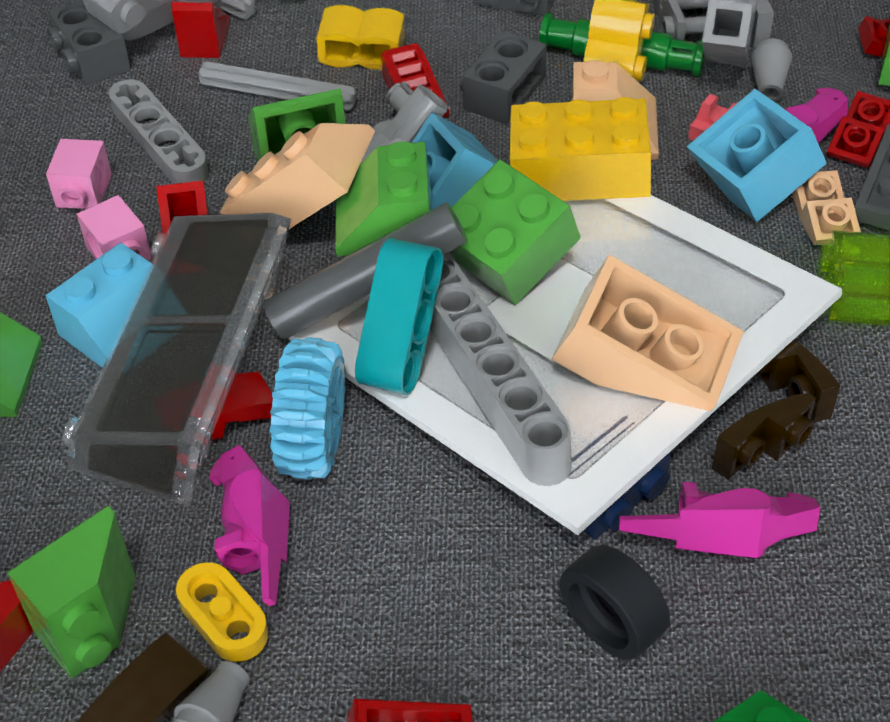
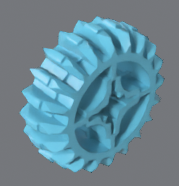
M313 337L292 339L284 348L283 355L279 359V369L275 374V387L272 392L273 402L270 411L271 427L269 430L271 433L270 449L273 452L272 460L279 474L307 480L326 478L331 471V466L335 464V455L338 451L342 424L344 423L343 413L346 390L345 359L342 356L339 345L335 344V342Z

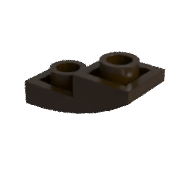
M795 339L755 374L761 376L770 392L788 387L790 396L809 393L815 397L816 400L810 419L814 423L832 417L840 384L820 360Z
M809 393L790 396L760 407L742 417L718 436L712 469L727 480H730L743 466L747 468L752 467L759 460L763 452L778 461L792 446L796 449L800 448L807 441L815 426V423L810 419L816 398Z
M164 633L137 656L107 686L77 722H160L164 716L173 718L175 708L200 685L211 670L170 634Z

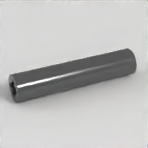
M445 202L264 300L263 304L266 315L278 335L283 339H288L370 295L378 255L383 243L388 238L438 247L442 250L443 255L468 243L466 233L449 203Z

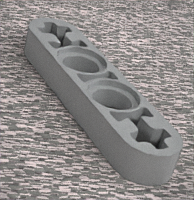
M126 79L115 83L108 93L114 115L173 184L201 180L205 182L208 178L209 170L204 151L146 85L134 79ZM146 119H158L148 124L139 123ZM177 141L174 145L158 146L162 142ZM184 159L185 164H180L179 161Z

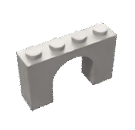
M709 0L702 39L706 62L746 67L758 0Z

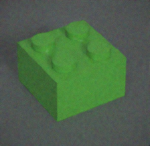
M501 159L452 206L466 233L468 243L449 253L456 263L513 305H516L581 238L570 205Z

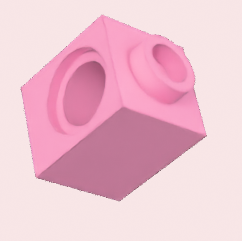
M60 139L46 172L56 207L88 209L102 202L112 176L104 141Z
M119 195L77 213L86 248L95 259H98L120 242L146 260L152 259L143 223Z

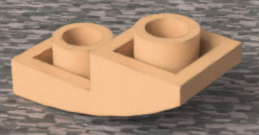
M837 170L816 172L792 192L801 222L814 245L859 242L861 240L862 234L852 198L844 197Z

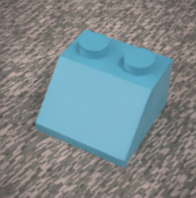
M757 89L751 91L686 146L689 153L725 196L755 222L762 219L827 164L812 128Z
M433 112L430 113L412 142L426 143L432 209L445 202H448L452 207L497 162L496 158L472 133Z
M121 242L45 295L58 335L121 382L194 327L193 319L155 266Z

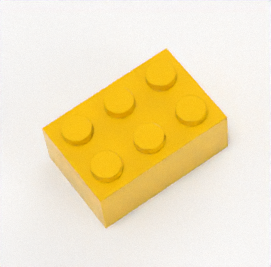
M620 97L615 100L600 101L576 99L561 103L528 102L522 105H511L510 166L562 201L651 197V148L646 98Z

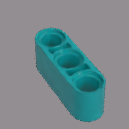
M388 238L383 243L376 263L356 357L355 378L358 383L406 396L415 389L421 372L442 275L443 254L440 248L396 238Z

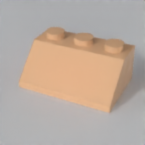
M320 123L305 134L301 131L296 132L277 154H273L271 151L266 153L251 172L246 174L244 171H241L229 182L225 189L229 196L220 213L262 247L348 192L375 130L368 124Z

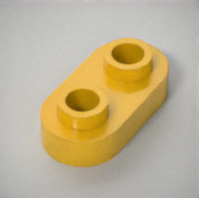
M199 563L188 568L180 576L176 585V595L180 608L187 619L221 658L240 662L255 657L263 650L268 640V628L264 612L226 568L216 563ZM204 596H216L209 602H200ZM236 633H248V635L244 638L236 640L231 639L232 636Z

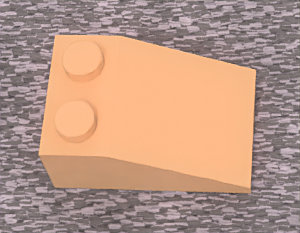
M609 254L585 287L551 360L598 386L712 411L716 407L744 331Z

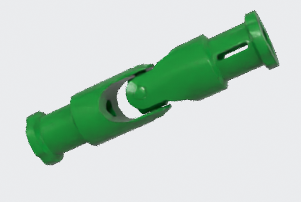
M546 13L541 23L539 42L547 44V49L554 47L571 50L573 55L584 57L591 20L580 18L577 22L557 19L554 18L552 13ZM653 31L650 40H643L641 56L647 57L646 68L660 71L673 68L692 72L694 77H700L705 60L702 39L695 43L674 39L672 34Z

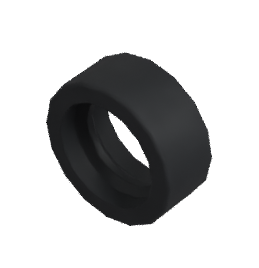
M604 544L593 546L563 571L559 579L562 599L576 623L596 644L623 660L637 659L670 626V610L662 592L651 576L634 559L619 549Z

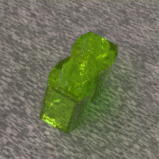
M833 230L830 244L821 245L819 256V272H827V276H823L822 279L842 288L841 297L828 308L829 320L889 325L890 235Z

